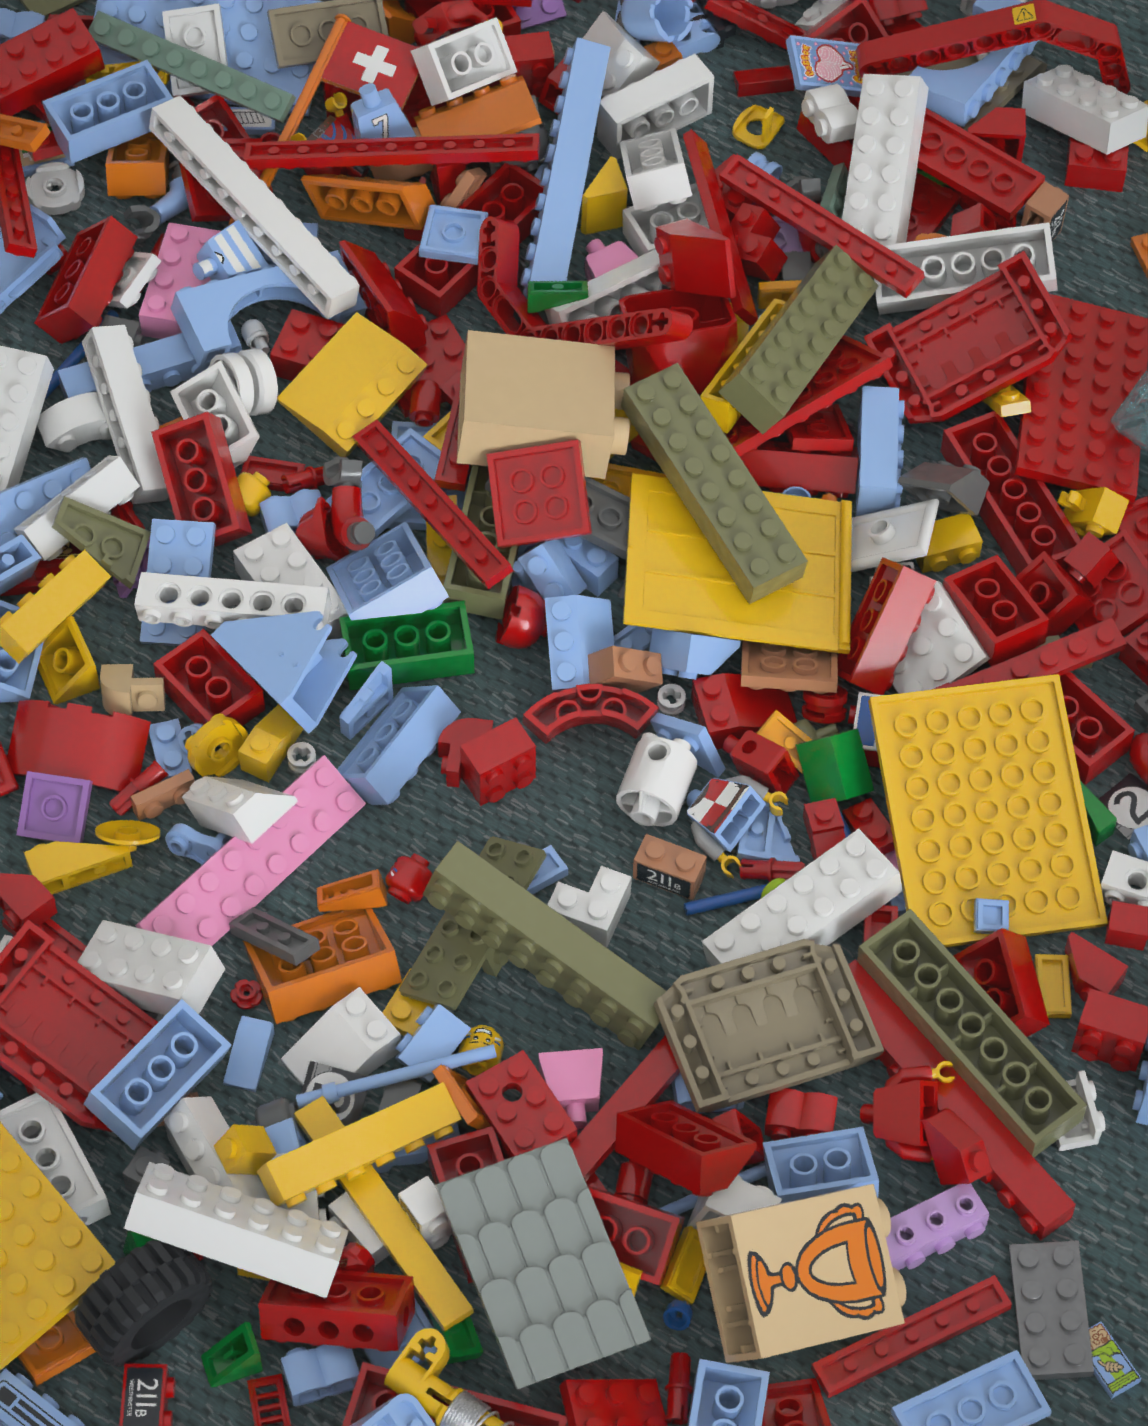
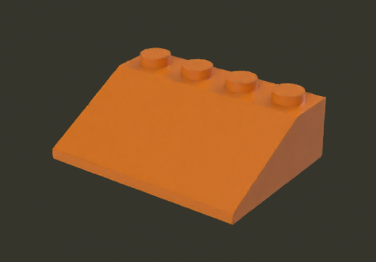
M516 74L502 78L500 80L501 84L491 88L489 85H485L473 90V95L462 98L461 95L445 101L446 105L437 109L435 106L426 107L418 112L419 116L414 117L421 137L515 134L541 124L542 121L523 76L517 77Z
M372 908L332 911L291 925L318 938L320 944L319 951L297 966L243 941L275 1024L293 1021L297 1017L315 1011H323L342 1000L358 987L365 994H369L402 983L395 949Z

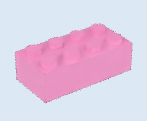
M168 223L158 254L161 263L157 267L158 272L148 284L139 312L142 335L163 339L182 333L170 309L175 292L184 287L190 286L193 288L205 285L211 281L210 277L203 280L197 279L193 272V265L199 262L197 253L203 245L221 231Z

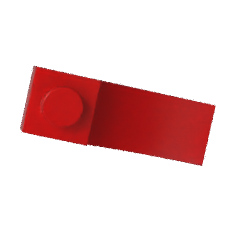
M836 798L804 804L803 820L811 843V854L813 860H815L845 839L844 823Z

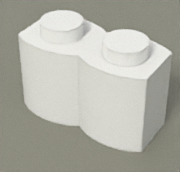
M833 84L806 90L801 105L802 112L814 124L816 134L827 144L853 139L858 110L849 102L844 89L839 84Z

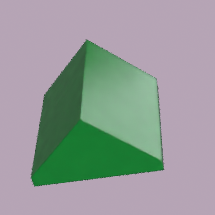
M858 728L795 744L810 803L836 798L838 802L874 791Z

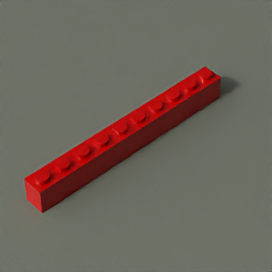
M855 959L849 963L852 975L884 1048L882 1055L874 1058V1060H881L887 1067L889 1077H892L902 1068L926 1065L936 1068L940 1062L946 1061ZM943 1067L940 1070V1075L945 1078L955 1076V1079L950 1083H943L938 1078H932V1081H938V1111L950 1108L983 1139L992 1172L983 1176L980 1180L985 1184L990 1183L994 1187L999 1201L1007 1209L1012 1208L1018 1214L1022 1227L1029 1234L1034 1233L1040 1240H1043L1072 1218L1076 1204L953 1067Z

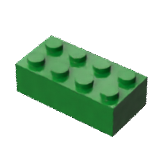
M465 600L442 603L435 609H427L422 613L358 620H351L349 616L339 617L341 638L348 642V647L343 651L344 657L352 651L357 654L354 663L347 673L349 690L361 689L381 661L392 669V684L475 673L474 650Z

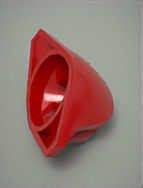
M319 497L315 507L300 518L295 535L308 553L313 555L316 560L328 558L337 562L350 553L334 536L331 522V506L323 497Z

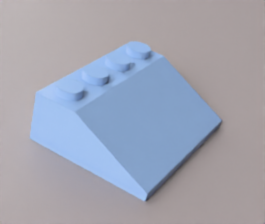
M406 521L374 539L365 549L354 551L326 567L351 620L422 613L427 609L437 608L443 603V600L449 597Z

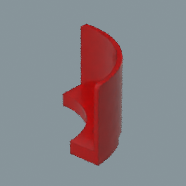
M19 701L7 759L16 776H26L27 771L84 779L93 781V786L121 792L131 783L130 778L134 780L141 773L151 722L113 711V715L92 713L93 708L91 706L68 703L67 708H61L52 705L50 701Z

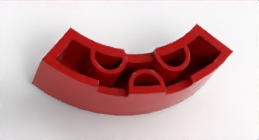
M582 684L560 692H553L542 698L523 714L522 724L545 744L559 733L584 724L612 726L637 739L651 724L650 720L658 712L659 707L640 694L625 688L619 689L603 686L602 684Z

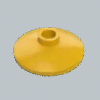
M135 820L108 821L99 824L95 828V835L99 839L118 846H128L130 852L136 851L139 845L157 840L161 834L157 826Z

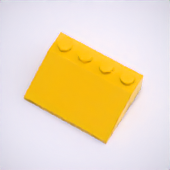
M356 312L277 397V401L340 457H347L357 447L352 436L376 419L380 422L424 374L428 364L404 343Z

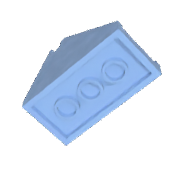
M319 611L223 622L211 636L309 734L321 721L357 657L354 651L350 652L346 657H341L342 652L348 647V642L344 638L326 640L332 630L330 624H326L322 629L316 630L317 625L323 620V615Z

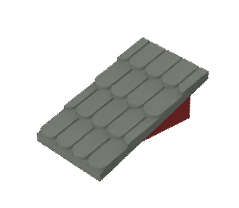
M567 1138L435 1184L516 1389L526 1387L651 1340L632 1290L629 1288L615 1250L611 1245Z

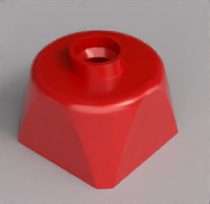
M664 289L627 295L619 300L620 314L667 308L687 313L693 321L692 332L683 341L626 349L629 372L633 384L678 363L698 395H701L738 347L737 319L728 298Z

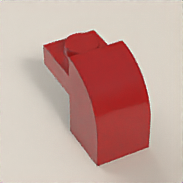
M464 718L452 722L442 731L438 739V756L442 758L441 774L446 775L448 787H460V745L492 730L493 720Z

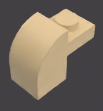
M133 664L101 665L102 704L109 714L113 715V711L132 716L133 712L165 711L164 677L134 678Z

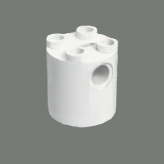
M644 733L636 745L616 796V802L620 809L640 825L662 827L672 825L678 818L697 769V760L694 754L690 752L691 745L680 738L669 740L658 737L653 733Z

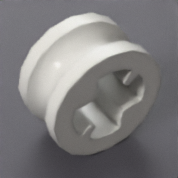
M667 684L661 687L658 691L657 699L659 710L667 715H676L683 711L686 701L684 689L676 684ZM673 695L676 703L670 704L667 696Z
M306 742L293 744L287 752L288 766L295 773H304L316 762V753L313 746ZM300 754L302 757L307 755L308 760L305 762L302 759L296 761V755Z

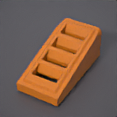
M379 869L317 888V907L319 912L379 908L388 905L387 890Z

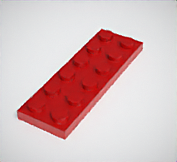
M926 108L917 167L976 202L982 203L990 210L1010 221L1043 184L1045 175Z

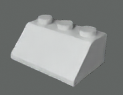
M220 360L170 391L183 420L204 412L220 417L234 468L247 461L260 436L224 363Z
M204 776L192 783L190 790L182 796V799L199 825L231 837L235 836L237 839L249 843H254L298 802L295 796L249 781Z

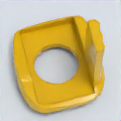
M752 105L738 116L732 127V135L736 140L749 147L764 149L781 129L785 119L784 116L774 112L772 107L767 109L759 105ZM752 121H762V135L751 134L746 129L747 125Z

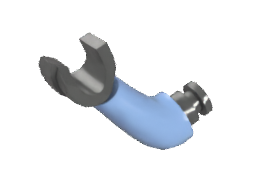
M178 160L169 164L170 170L174 171L172 173L173 180L169 183L170 190L164 197L151 207L134 205L130 206L123 213L125 220L137 219L142 225V228L136 229L133 232L138 237L134 245L145 242L159 225L189 208Z

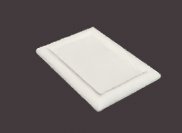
M931 499L852 517L851 572L878 567L882 557L897 563L927 556L939 500Z

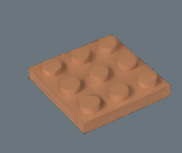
M742 640L741 686L755 690L773 688L786 692L803 690L812 691L817 694L837 693V653Z

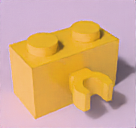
M1107 487L1076 491L1070 490L1069 494L1061 491L1057 503L1065 507L1063 513L1079 538L1082 539L1088 531L1096 538L1117 534L1129 500Z

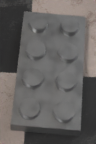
M1079 1240L1009 1245L1020 1355L1034 1380L1093 1377L1094 1367Z

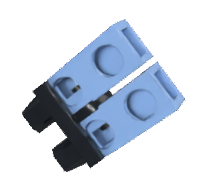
M695 0L693 8H689V21L693 22L689 33L681 41H673V43L683 55L682 59L701 52L707 53L724 47V40L736 34L737 25L726 19L720 20L710 11L704 9L708 0Z

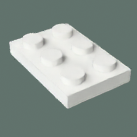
M219 3L162 11L166 40L228 66ZM170 75L174 98L178 96L189 97L211 94V92Z

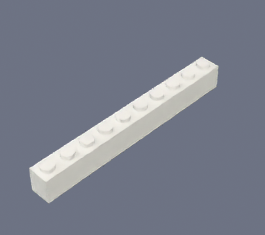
M178 96L152 108L149 129L227 213L235 221L239 220L249 236L327 319L356 306L360 288L356 278L350 275L340 265L338 259L322 246L319 239L303 226L301 220L285 207L283 201L267 188L265 182L250 170L248 164L232 151L230 145L214 132L212 126L197 114L192 105H189L181 96Z

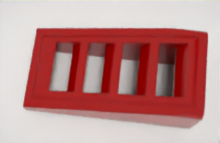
M282 1374L247 1380L254 1425L262 1426L283 1422L284 1426H291ZM270 1385L277 1386L276 1391L256 1394L255 1388ZM279 1398L277 1403L258 1406V1401ZM281 1410L282 1413L264 1418L260 1417L261 1413Z

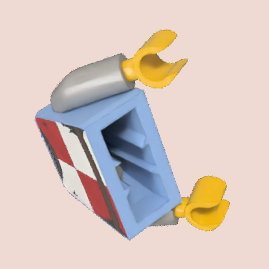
M745 775L725 780L713 778L709 780L702 791L694 789L687 796V805L689 806L687 815L693 821L691 831L695 843L714 862L718 860L721 863L724 874L729 878H734V876L727 870V866L730 863H736L739 867H742L737 857L727 856L724 851H732L766 805L764 801L769 803L770 812L775 816L783 815V810L779 806H775V802H782L788 805L786 794L780 791L771 794L768 792L769 788Z

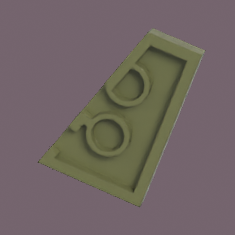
M64 496L59 505L52 528L81 551L85 550L102 568L131 589L134 585L151 532Z

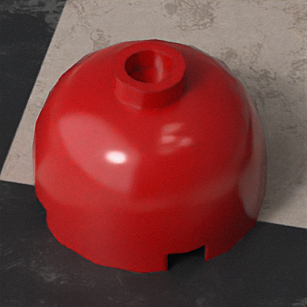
M517 584L508 595L502 625L499 622L497 625L495 642L510 648L523 649L535 644L540 636L545 637L547 635L545 600L538 593Z

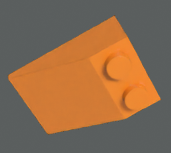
M153 132L108 149L105 163L108 196H115L118 199H129L132 196H145L149 199H155L167 194L170 151Z

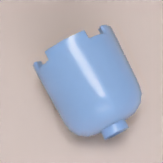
M624 0L621 7V21L625 30L633 38L655 42L681 41L687 36L693 22L689 21V8H693L692 0Z

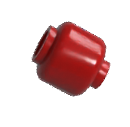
M413 853L411 858L399 856L386 876L385 882L389 887L387 892L406 904H410L411 901H420L433 875L431 870L428 869L429 861Z

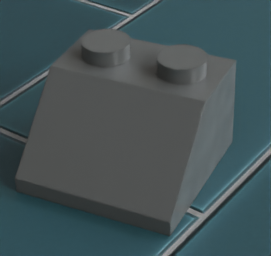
M938 461L937 464L923 462L900 476L898 483L919 502L938 499V510L978 516L990 484L980 474L981 470L968 464H964L963 467H956L946 461Z

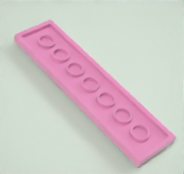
M323 755L283 791V793L295 796L298 802L254 843L237 839L235 836L232 837L135 926L140 929L213 946L230 930V922L261 902L364 807L366 803L327 757Z

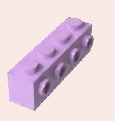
M971 1183L958 1184L891 1218V1230L886 1241L892 1267L897 1270L906 1266L908 1269L916 1268L926 1260V1256L936 1251L938 1254L946 1253L955 1246V1242L965 1237L969 1240L974 1239L985 1231L990 1213Z

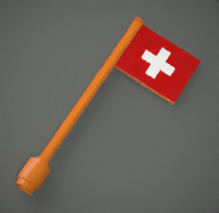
M337 14L335 16L336 22L278 141H291V136L296 134L321 81L360 95L359 89L363 85L373 83L377 91L389 89L400 108L403 109L419 75L411 50L418 47L352 23L351 19L345 14ZM279 168L263 170L260 179L265 182L268 189ZM232 217L229 221V225L235 222V220Z

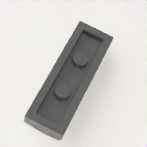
M254 907L229 923L232 935L295 966L306 961L311 955L320 950L318 938Z

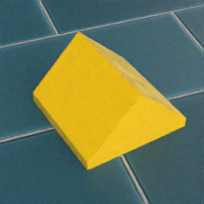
M610 156L582 196L581 233L585 235L623 227V209L627 208L628 189L615 157Z
M68 616L43 643L38 664L40 675L53 704L56 705L100 689L93 658L74 617Z

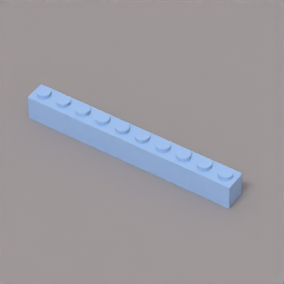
M578 37L572 48L567 47L563 64L568 66L567 71L562 72L559 81V88H562L563 91L562 95H558L554 107V112L558 113L557 120H553L549 136L554 138L553 143L548 144L544 160L549 163L548 169H543L540 179V185L544 186L543 193L538 194L535 204V210L539 211L538 218H534L530 230V235L534 236V241L529 243L525 260L529 261V267L524 268L520 285L525 286L523 295L527 299L529 281H566L610 52L609 46Z

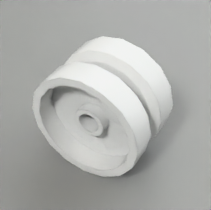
M260 348L241 350L238 353L218 354L211 359L209 367L220 360L224 363L249 416L268 414L274 409L278 395L277 377L273 364L264 351Z

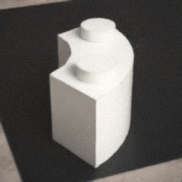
M97 392L79 394L54 404L40 414L37 423L45 446L67 453L89 441L112 439Z

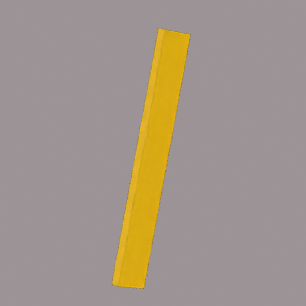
M324 1096L319 1097L294 1113L296 1121L311 1142L345 1127ZM372 1164L365 1167L367 1172L356 1179L348 1181L346 1176L338 1179L405 1276H413L415 1291L445 1332L474 1313L473 1307Z

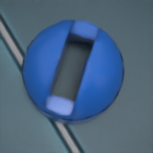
M674 1299L667 1305L664 1311L663 1320L665 1324L673 1330L686 1329L693 1316L692 1307L685 1300ZM678 1311L682 1313V1318L677 1317Z

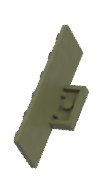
M492 836L479 856L527 890L545 860L546 853L542 849ZM445 911L400 986L399 991L402 996L432 1005L440 1004L444 1008L454 1011L459 1006L481 967L486 974L496 977L509 958L499 949L487 946L481 936L471 929L461 927L454 917Z

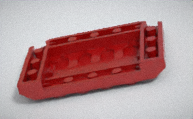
M1025 251L998 264L997 266L1000 271L901 324L892 327L888 323L864 336L869 347L890 356L893 367L885 371L883 375L890 387L899 388V400L905 401L904 414L909 424L947 420L1052 364L1071 340L1072 335Z
M27 920L0 953V1066L79 1125L113 1132L83 1104L90 1091L158 1022L53 944L54 938Z

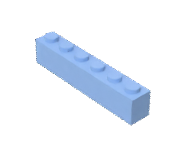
M230 320L228 323V334L232 345L229 353H238L242 350V346ZM183 333L133 348L136 361L142 368V380L145 389L149 393L152 390L165 386H175L181 381L193 378L209 367V365L198 366ZM88 362L58 370L60 386L65 399L79 394L97 392Z

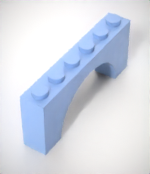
M976 0L973 4L972 15L1024 2L1018 0ZM1039 40L991 51L980 61L959 69L932 70L917 66L909 76H921L928 86L927 109L956 125L964 127L971 118H975L978 115L983 104L991 100L997 88L1005 84L1010 73L1018 69L1024 57L1032 53L1034 46Z
M338 250L329 252L338 259L340 265L349 273ZM271 265L251 273L242 272L232 278L211 280L205 285L193 288L190 286L184 287L175 292L170 308L199 367L210 365L211 359L218 354L229 353L232 343L228 334V323L235 314L251 304L266 300H288L310 307L327 319L278 266ZM358 293L356 306L329 318V320L346 324L356 312L364 317L367 307L360 293Z

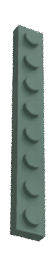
M97 11L88 29L95 42L139 62L148 60L155 69L284 124L296 99L291 93L101 11Z

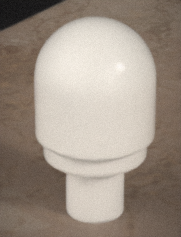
M256 319L247 320L241 328V334L247 346L251 349L260 348L268 354L270 352V348L267 345L269 335L264 325Z

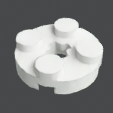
M63 162L43 164L36 168V173L31 178L29 175L26 180L29 203L48 215H60L77 210L81 206V201L85 195L84 180L81 173L77 169L76 172L70 169L69 164ZM54 185H58L60 189L59 191H50Z

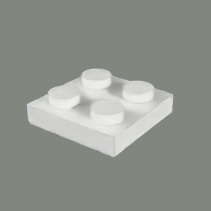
M134 252L124 265L122 270L124 275L115 285L112 291L113 298L108 306L126 309L133 306L141 296L140 291L144 285L156 276L158 272L157 267L161 260L152 253Z

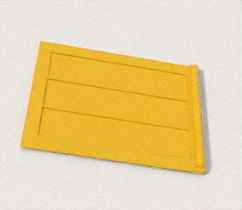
M632 473L623 624L849 654L851 633L852 501L841 500V502L762 491L808 562L802 578L749 604L668 478Z

